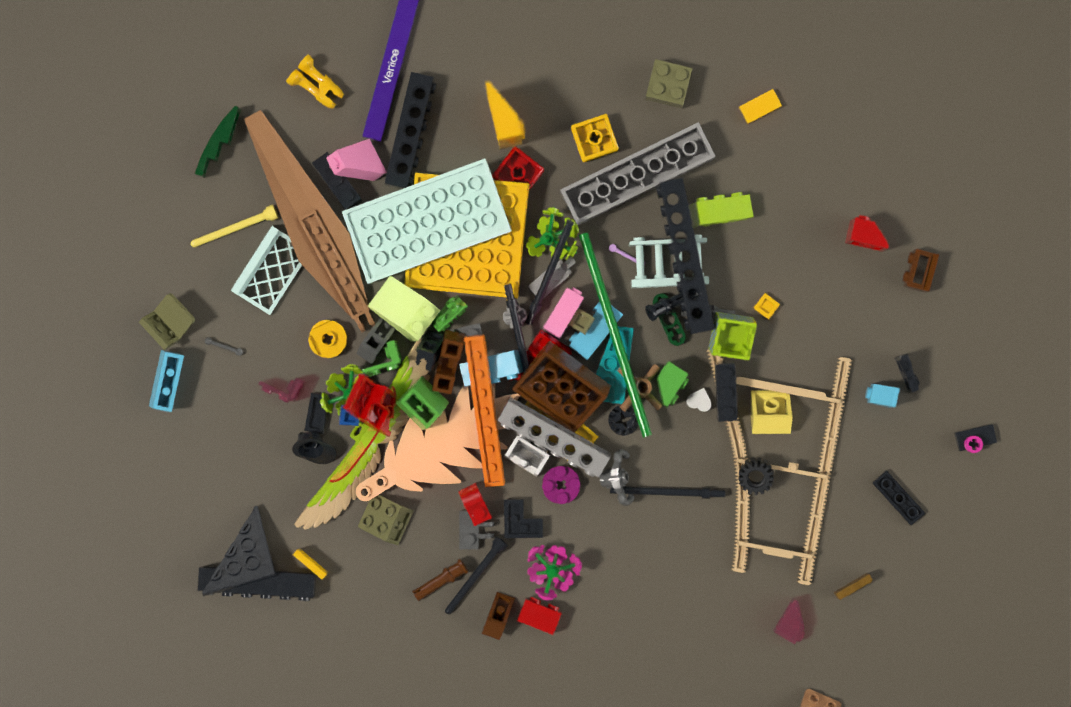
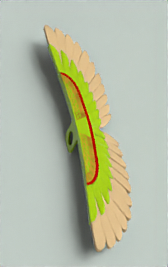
M422 338L416 341L409 354L405 357L392 384L389 386V389L397 395L396 402L421 376L429 381L430 375H427L429 371L426 370V360L421 359L419 366L416 364V348ZM397 404L394 407V418L390 419V437L381 434L362 421H359V426L354 427L350 437L356 441L329 476L325 484L307 504V507L295 522L297 528L303 526V529H309L312 526L314 528L318 527L322 522L326 524L332 516L337 518L342 509H347L351 498L353 500L357 498V486L371 477V471L374 473L377 463L379 464L381 461L378 444L388 443L391 440L394 441L397 438L395 435L403 430L401 427L406 425L409 420V416ZM362 427L360 433L355 436L357 429Z

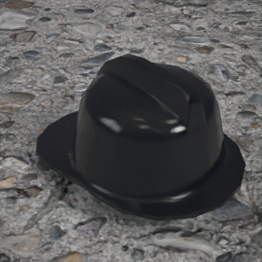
M300 432L297 442L292 447V452L295 456L316 464L331 463L337 456L334 447L323 442L322 437L316 432Z

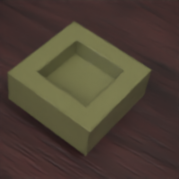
M578 308L568 325L586 335L595 317Z

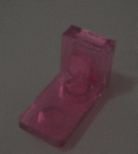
M297 377L295 380H291L287 387V390H289L288 394L263 381H260L259 385L263 386L261 388L262 391L268 394L275 392L279 394L278 398L289 403L290 400L295 402L305 381Z

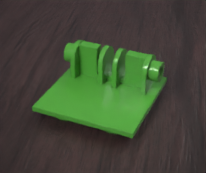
M458 296L450 298L446 302V306L440 310L431 324L439 333L442 330L445 331L450 326L449 322L454 323L452 321L453 318L457 320V315L460 317L466 312L465 309L468 306Z

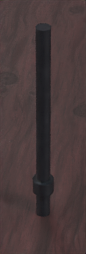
M567 219L536 297L529 306L530 311L525 321L529 325L533 324L537 313L541 310V302L574 225L572 220Z
M509 283L504 285L507 297L505 302L510 311L523 372H525L530 364L516 307L518 306L517 298H514L512 285Z
M623 487L625 494L702 497V499H710V497L725 498V490L710 489V487H702V489ZM610 488V494H617L614 488Z

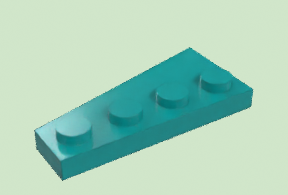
M618 326L630 363L634 328ZM611 336L596 375L611 385L608 396L603 402L622 404L625 401L626 383L624 377L617 371L620 364Z

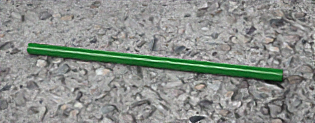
M588 232L580 234L579 238L642 437L650 436L652 433L589 234Z

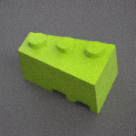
M742 192L733 193L731 197L725 198V195L714 196L713 200H708L707 197L697 198L695 203L688 205L693 228L736 222L754 217L750 194L743 195Z

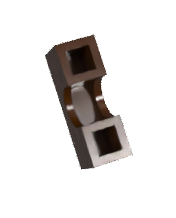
M445 330L432 391L446 394L452 393L457 364L464 345L463 333Z

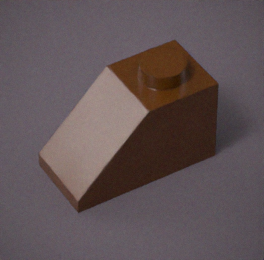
M499 592L496 593L482 634L500 640L515 598Z

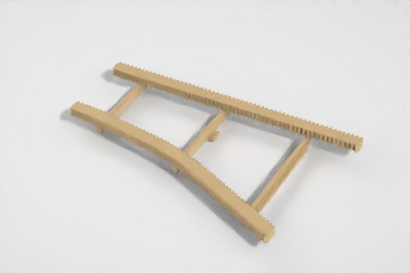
M708 349L706 351L709 352L707 356H710L708 358L711 360L709 363H712L710 367H713L711 369L714 371L712 374H715L714 362H721L723 358L712 355ZM837 358L839 365L836 366L838 373H835L837 376L834 377L836 380L833 381L836 384H833L835 388H832L834 390L831 392L834 394L831 396L832 398L826 397L824 392L744 377L736 378V384L832 403H829L831 407H828L831 410L828 411L830 413L827 415L829 418H826L828 420L826 422L828 425L825 426L827 433H824L825 437L823 438L825 440L822 441L825 444H822L824 448H821L823 452H820L822 455L819 456L822 459L819 460L821 463H818L820 467H817L819 469L818 473L798 470L799 464L789 462L788 468L771 465V469L818 477L816 478L818 482H815L817 485L814 486L816 489L813 490L816 492L813 493L815 497H812L814 501H811L813 504L810 505L813 508L810 509L812 512H809L811 516H808L810 523L807 524L809 531H806L808 534L805 535L807 538L804 539L807 541L804 542L806 545L803 546L805 550H802L804 553L748 543L747 539L749 537L747 535L749 534L747 532L749 530L747 528L750 526L747 524L750 522L747 521L749 520L747 517L749 514L747 513L750 511L747 509L750 507L747 505L750 503L747 501L750 499L747 497H750V495L739 484V469H741L742 463L745 464V461L748 459L745 458L747 454H744L747 451L744 450L746 447H743L745 443H742L745 440H742L744 436H741L743 433L740 432L742 429H739L741 425L738 424L740 422L727 421L728 424L726 426H729L727 430H730L728 433L731 434L728 437H732L730 444H733L731 446L734 448L732 451H735L732 453L735 454L733 458H736L733 461H736L734 465H737L734 467L737 469L735 470L737 472L735 474L737 477L735 478L738 479L735 481L738 483L736 484L738 487L735 488L738 490L736 491L738 494L735 495L738 497L736 498L738 502H735L738 504L735 506L738 508L735 510L738 512L735 514L738 517L735 518L737 519L735 521L737 529L734 530L737 532L734 534L737 536L734 538L737 540L734 541L737 543L734 544L736 545L734 547L736 550L733 552L736 554H733L735 556L733 558L735 561H732L734 568H731L733 571L746 572L743 570L746 568L744 565H747L745 563L747 561L745 558L748 557L745 555L748 554L746 550H749L746 547L762 549V552L768 555L789 559L793 558V555L802 557L803 561H800L802 565H799L801 572L798 573L800 580H797V582L804 585L811 584L809 582L812 581L810 577H813L811 573H814L811 570L814 569L812 566L815 565L812 562H815L813 558H816L814 555L817 554L815 551L818 550L815 547L818 546L816 543H819L817 539H820L818 535H821L818 533L821 531L819 524H823L821 517L824 515L821 513H824L822 509H825L823 505H826L824 501H827L824 498L827 497L825 495L828 493L826 490H829L827 486H830L827 484L830 482L828 479L831 478L828 475H831L829 471H832L830 468L833 467L831 464L834 463L831 460H834L832 456H835L833 452H836L833 449L836 448L834 445L837 444L835 437H838L836 434L839 433L837 430L840 429L837 426H840L838 422H841L839 418H842L840 415L843 414L840 411L843 410L841 407H844L842 403H845L842 400L845 399L843 396L846 395L844 388H847L845 385L848 384L846 381L849 380L846 377H849L847 373H850L848 369H851L849 367L852 365L849 363L852 361L851 359Z

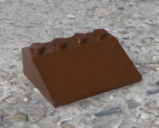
M549 340L512 390L557 423L575 433L608 396L611 385Z

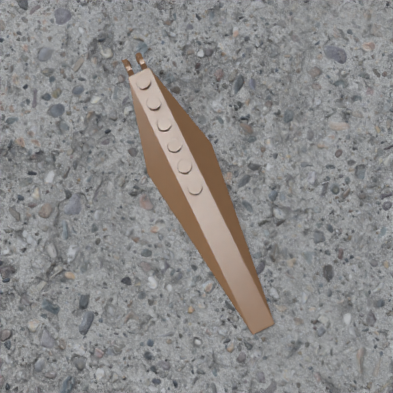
M260 110L250 115L244 121L298 261L344 311L355 320L360 331H366L364 324L359 319L360 316L365 314L372 327L376 323L369 312L370 308L368 307L369 304L349 232L263 112Z

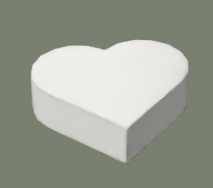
M704 388L687 397L686 402L690 408H698L702 412L708 411L711 408V401Z

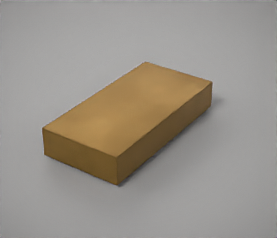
M866 573L838 589L834 594L837 599L841 600L871 583L872 578L870 574Z

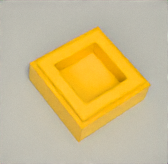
M764 293L753 309L769 320L780 304Z

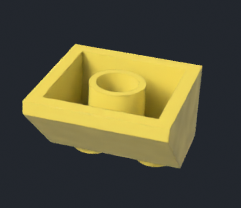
M751 390L752 434H791L792 409L790 394L771 390Z

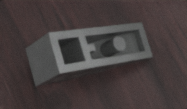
M380 318L362 341L356 354L373 364L396 329L383 318Z

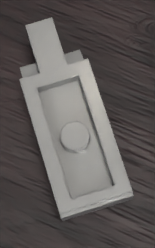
M570 257L565 262L561 259L558 261L544 298L572 273L570 268L576 263L573 257ZM545 272L528 286L535 296Z

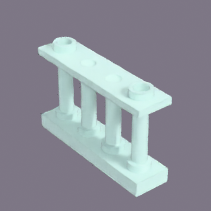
M695 235L702 268L701 243H706L707 238H702V235ZM637 237L629 242V247L636 246L637 276H635V280H631V288L677 286L676 282L679 281L678 274H673V278H666L663 269L662 245L671 244V239L645 241V237ZM676 239L678 243H683L686 240ZM655 245L656 275H654V279H647L644 273L643 246ZM681 252L680 255H679V258H680L681 261H682V252ZM703 273L705 285H708L709 276H704ZM683 274L686 281L693 279V277H685V274Z

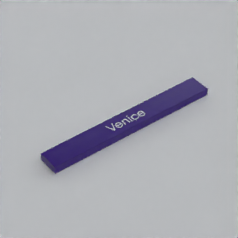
M399 0L362 135L364 138L382 141L419 0Z

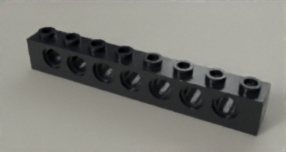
M683 177L659 182V187H656L658 198H662L663 206H660L662 217H666L667 225H664L666 236H670L671 244H668L670 255H674L675 258L672 266L674 274H678L679 277L676 285L678 293H682L683 296L680 304L682 312L686 311L687 319L684 320L686 331L690 330V334L714 330ZM670 194H675L678 197V202L675 205H670L667 201ZM674 213H679L682 216V221L679 224H674L671 220ZM678 232H683L686 235V240L683 243H678L675 239ZM682 251H687L690 254L687 262H682L679 258ZM686 270H691L694 273V277L690 281H686L683 277ZM690 289H696L698 292V296L694 300H690L687 296ZM698 307L701 309L702 314L699 318L695 319L692 317L691 312L694 308Z

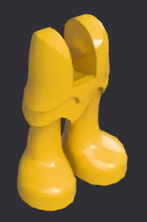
M308 54L300 62L298 68L318 82L319 88L297 69L290 74L286 83L291 86L299 85L316 97L319 103L333 109L336 104L325 96L330 90L340 99H342L344 93L326 74L323 76L314 67V59Z

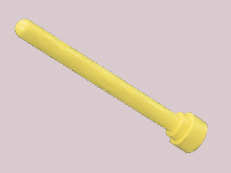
M273 204L267 206L263 213L192 240L191 246H200L263 220L274 221L279 219L276 208Z

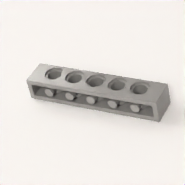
M512 397L498 419L502 427L517 431L520 437L533 440L536 446L551 450L552 455L567 459L570 465L583 468L584 472L592 477L600 476L612 454ZM516 416H521V417H523L524 420H525V423H523V424L517 423L516 420H515V417H516ZM532 426H539L542 432L535 433L532 430ZM555 435L559 441L553 443L549 440V436ZM571 444L576 450L569 452L566 449V445ZM589 454L592 456V460L585 461L582 455Z

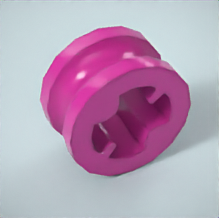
M969 436L964 442V447L970 453H977L982 449L983 442L978 436ZM972 439H975V442L978 443V447H974L975 450H972V446H969V441L972 442Z

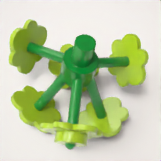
M555 207L542 211L543 214L550 215L548 218L542 216L539 219L540 223L537 224L542 237L535 238L530 236L528 238L526 248H528V253L531 256H542V252L545 251L543 244L552 245L550 247L551 257L559 241L558 236L563 231L555 232L559 228V223L554 221V216H563V213H559V209ZM569 217L565 218V224H566L567 219L574 221L573 219H570ZM574 221L569 237L577 238L579 228L578 224ZM576 240L572 247L567 246L568 242H566L560 259H564L565 255H567L565 258L567 260L569 256L573 257L574 254H577Z
M348 364L347 367L341 368V371L350 374L348 388H344L346 380L343 379V374L332 373L329 380L326 381L329 393L343 392L342 396L331 400L325 392L322 393L320 403L326 412L332 413V403L338 401L335 408L340 416L341 405H345L358 378L357 376L353 382L354 374L363 373L354 364Z

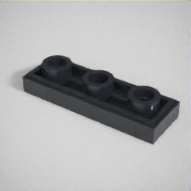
M887 470L872 482L876 489L910 526L925 514ZM900 494L902 499L898 502L896 496Z

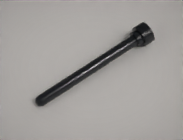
M498 536L495 537L492 541V549L446 607V614H451L494 557L498 553L505 551L509 546Z

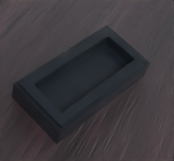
M311 393L304 431L324 434L328 412L321 406V394Z
M993 424L954 433L959 451L966 450L964 442L969 436L981 438L983 446L997 443ZM972 439V442L969 441V446H972L973 449L978 447V443L975 442V439Z

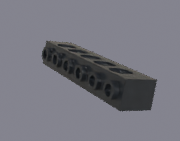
M414 72L410 74L385 179L386 186L404 189L412 186L415 176L412 175L413 168H417L419 157H416L418 149H422L424 139L421 138L422 131H426L428 120L425 117L427 112L430 113L432 101L429 100L431 94H435L437 86L432 76ZM422 90L426 94L423 99H417L415 93ZM413 109L421 111V115L418 118L411 116ZM410 127H414L417 130L416 134L412 137L406 134L407 129ZM403 147H412L411 154H402ZM401 164L408 166V170L404 174H400L397 171L398 166Z

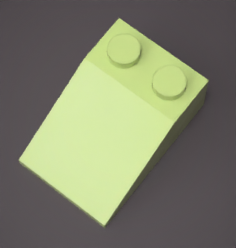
M392 276L388 277L368 305L371 310L411 342L419 341L440 312L430 301Z

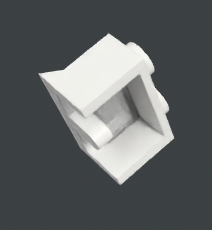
M516 436L504 457L537 477L550 456L547 454L548 450L530 444L531 440L529 438L524 439Z

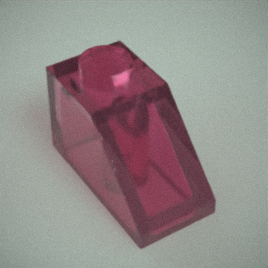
M792 598L773 631L791 643L796 644L797 641L800 642L805 634L803 632L805 627L799 603Z

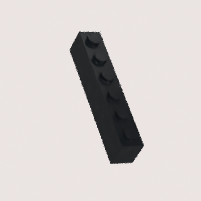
M199 567L197 591H203L206 588L217 567ZM275 571L276 577L222 591V596H233V593H240L241 597L248 598L256 594L264 599H271L273 595L279 596L281 600H291V597H299L298 600L310 601V598L315 597L316 574Z

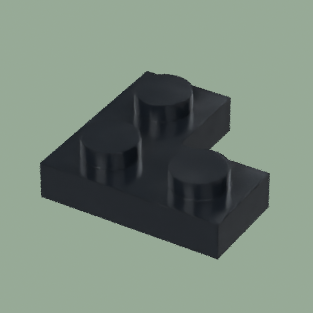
M504 499V538H543V518L524 519L523 499Z

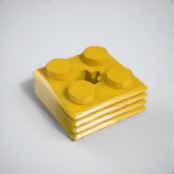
M607 114L571 126L583 163L618 151L619 147ZM592 134L600 137L597 143L590 141Z

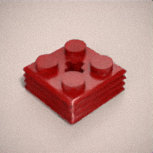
M515 146L492 174V177L496 181L530 184V190L544 173V168ZM522 169L523 176L514 177V170Z

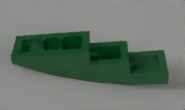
M234 106L210 137L200 157L195 175L205 178L210 160L218 162L222 145H231L241 111L239 107Z

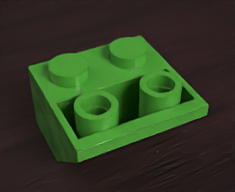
M669 361L666 362L656 378L661 402L665 407L673 406L678 398L677 391L679 388L682 390L689 381L686 378L688 373Z
M423 376L400 397L396 404L422 430H425L442 414L449 402L439 392L432 391L433 386Z

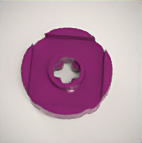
M557 466L546 472L543 477L542 488L548 500L557 504H565L577 497L580 490V481L576 472L571 468ZM558 480L566 481V488L564 490L562 488L560 490L556 488L558 486L556 484Z

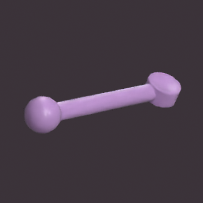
M611 244L609 246L611 252H617L636 263V258L617 249L616 245Z

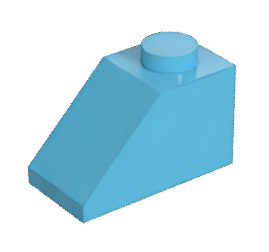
M871 384L870 387H867L865 398L868 399L867 403L893 408L896 407L900 388Z

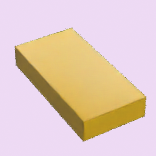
M772 89L739 106V109L747 124L780 108L782 105Z
M297 549L294 552L293 556L319 578L324 579L328 574V571L302 549Z

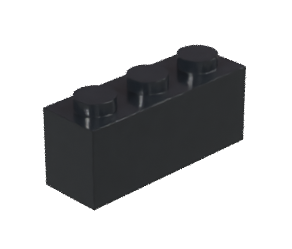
M326 152L313 161L312 164L344 209L353 208L363 200L346 177L333 173L326 159L330 154Z
M714 362L718 422L738 421L735 362Z

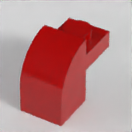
M476 483L458 491L474 526L492 518Z

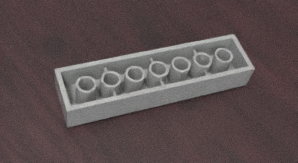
M698 122L561 189L560 193L573 220L579 226L658 187L659 182L675 179L714 160L716 156Z

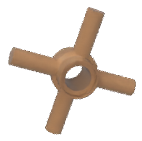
M654 364L643 378L634 377L637 389L639 384L642 386L641 392L638 389L640 398H645L656 410H659L662 404L650 393L652 390L650 381L660 370L659 366ZM619 367L617 371L623 376L621 367ZM630 396L620 406L625 412L632 404Z

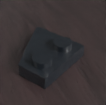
M908 354L895 357L908 392L918 391L920 382L916 374L914 375L913 366Z

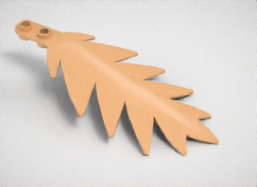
M494 383L492 384L497 427L498 430L505 429L500 425L501 422L498 419L509 399L512 397L518 400L520 395L511 394L496 398V384ZM463 385L452 408L449 422L444 410L432 425L426 429L425 437L422 429L409 418L398 444L396 454L394 443L391 440L385 453V468L357 486L356 495L360 500L369 501L395 484L406 490L421 492L423 488L413 481L436 484L461 483V480L442 463L467 468H482V463L464 448L480 449L474 407L472 410L470 407L468 386ZM500 442L501 450H506L508 446ZM379 478L383 479V485L378 484ZM363 488L368 490L367 495L362 494Z

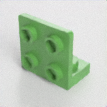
M397 341L387 342L388 347H385L386 356L392 361L362 369L363 373L371 377L381 374V370L386 368L387 371L399 369V365L403 361Z

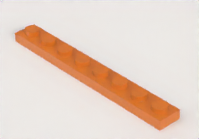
M485 334L465 336L464 340L485 487L504 486L505 477Z

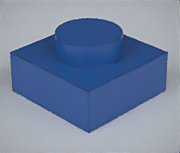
M341 405L339 425L359 426L360 420L343 408L344 405Z

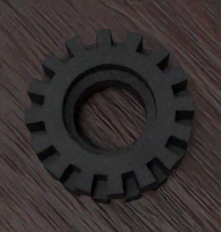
M753 457L751 461L747 459L745 464L742 463L741 469H739V484L743 486V490H748V494L755 492L754 495H758V492L762 495L764 490L769 491L774 479V471L771 469V464H767L765 459L761 461L759 457L758 460H755ZM758 470L763 473L764 477L760 482H753L749 479V473Z

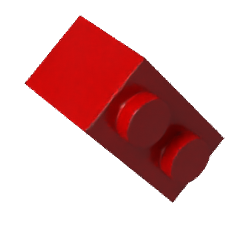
M532 596L530 599L526 598L517 621L553 635L562 612L558 611L559 607L548 604V606L540 604L541 600Z

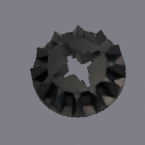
M617 406L609 414V426L618 435H629L638 427L636 414L632 407H629L625 412L620 406ZM620 412H622L624 417H632V419L627 421L626 429L622 423H615L621 419Z

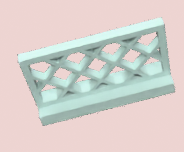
M271 226L231 289L232 292L269 315L302 266L299 262L295 268L294 262H298V259L293 260L291 249L294 248L290 247V237ZM279 236L287 240L288 248L277 250L276 241ZM274 245L275 251H270ZM289 250L291 261L280 263L278 252ZM276 253L278 264L267 266L266 256ZM264 261L265 267L259 268ZM292 263V274L283 276L281 265ZM279 266L281 277L270 279L267 268ZM265 269L268 280L256 282L255 273L257 270ZM252 278H254V283L249 284ZM282 279V290L273 292L270 281ZM268 282L271 293L259 295L257 284ZM255 285L257 296L249 298L243 294L246 287ZM271 295L273 304L268 310L262 306L260 298ZM258 298L259 303H257L256 301H254V300H252V299Z

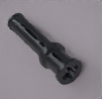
M690 289L687 296L690 300L697 298L698 292L696 289ZM682 293L669 299L662 298L656 304L647 305L645 311L651 321H655L657 317L663 314H670L672 309L681 305L680 301L683 300Z

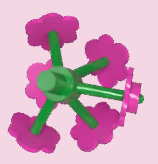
M553 545L545 552L548 561L553 562L549 565L541 557L545 546H535L529 551L527 561L531 562L538 558L542 564L533 563L532 567L528 568L527 573L530 576V581L536 582L538 585L543 584L544 579L547 576L549 577L546 588H537L535 592L543 600H553V598L557 597V594H555L554 590L550 589L552 579L556 589H561L564 592L567 591L569 586L573 585V574L570 571L565 572L564 570L572 568L573 572L579 576L582 563L580 558L575 556V554H571V564L558 567L557 565L562 564L563 560L567 559L566 549L562 546L557 547Z

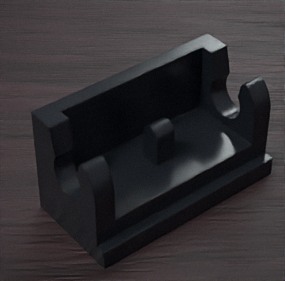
M431 330L427 331L416 348V364L418 366L421 359H424L427 362L426 370L432 371L439 359L444 334Z

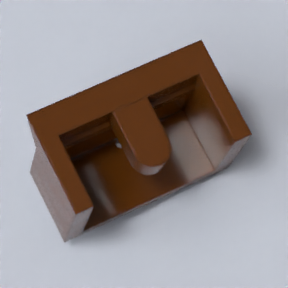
M919 249L910 252L907 263L910 264L908 271L905 270L902 279L905 282L904 287L925 293L930 292L940 254ZM920 256L928 258L922 284L913 282Z

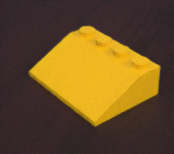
M486 82L487 96L500 150L522 145V139H525L523 121L518 120L517 114L490 82Z

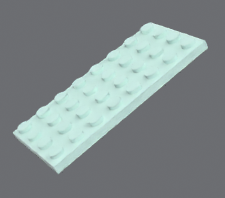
M486 159L342 211L367 284L512 232Z

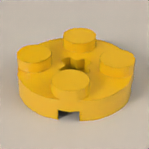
M320 321L311 329L308 339L309 346L320 357L334 358L340 355L347 346L346 331L335 321ZM325 334L333 336L331 344L323 342V339H325Z

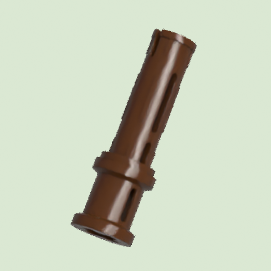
M459 558L452 566L443 568V572L413 590L412 592L416 599L420 601L448 582L453 583L462 574L469 573L463 561Z

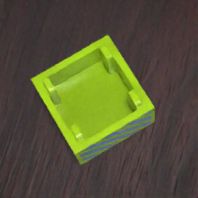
M716 312L713 322L714 330L711 332L708 347L711 354L750 360L757 327L754 318Z

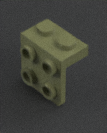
M169 293L156 309L144 316L139 323L166 350L182 338L195 322V318L172 293Z

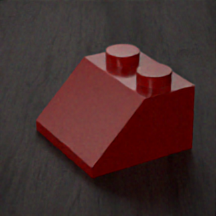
M859 215V217H855L850 221L845 243L881 252L889 248L888 242L876 223L870 221V217Z

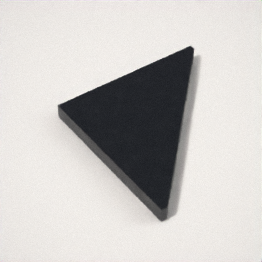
M258 505L253 508L249 518L240 529L238 536L232 542L222 562L210 578L208 585L202 591L203 597L276 577Z

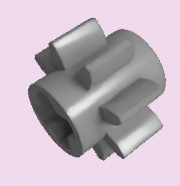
M518 304L516 307L522 327L524 326L523 322L526 320L527 314L525 309L520 308V304ZM506 307L507 311L503 313V320L507 325H510V328H513L510 311Z

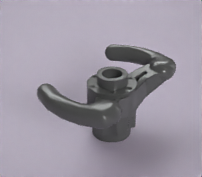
M618 449L614 453L612 469H606L600 474V483L602 487L607 489L614 488L618 494L619 503L623 506H629L635 497L633 494H629L626 498L623 487L628 483L629 475L627 471L621 468L622 457L628 459L630 454L625 449Z

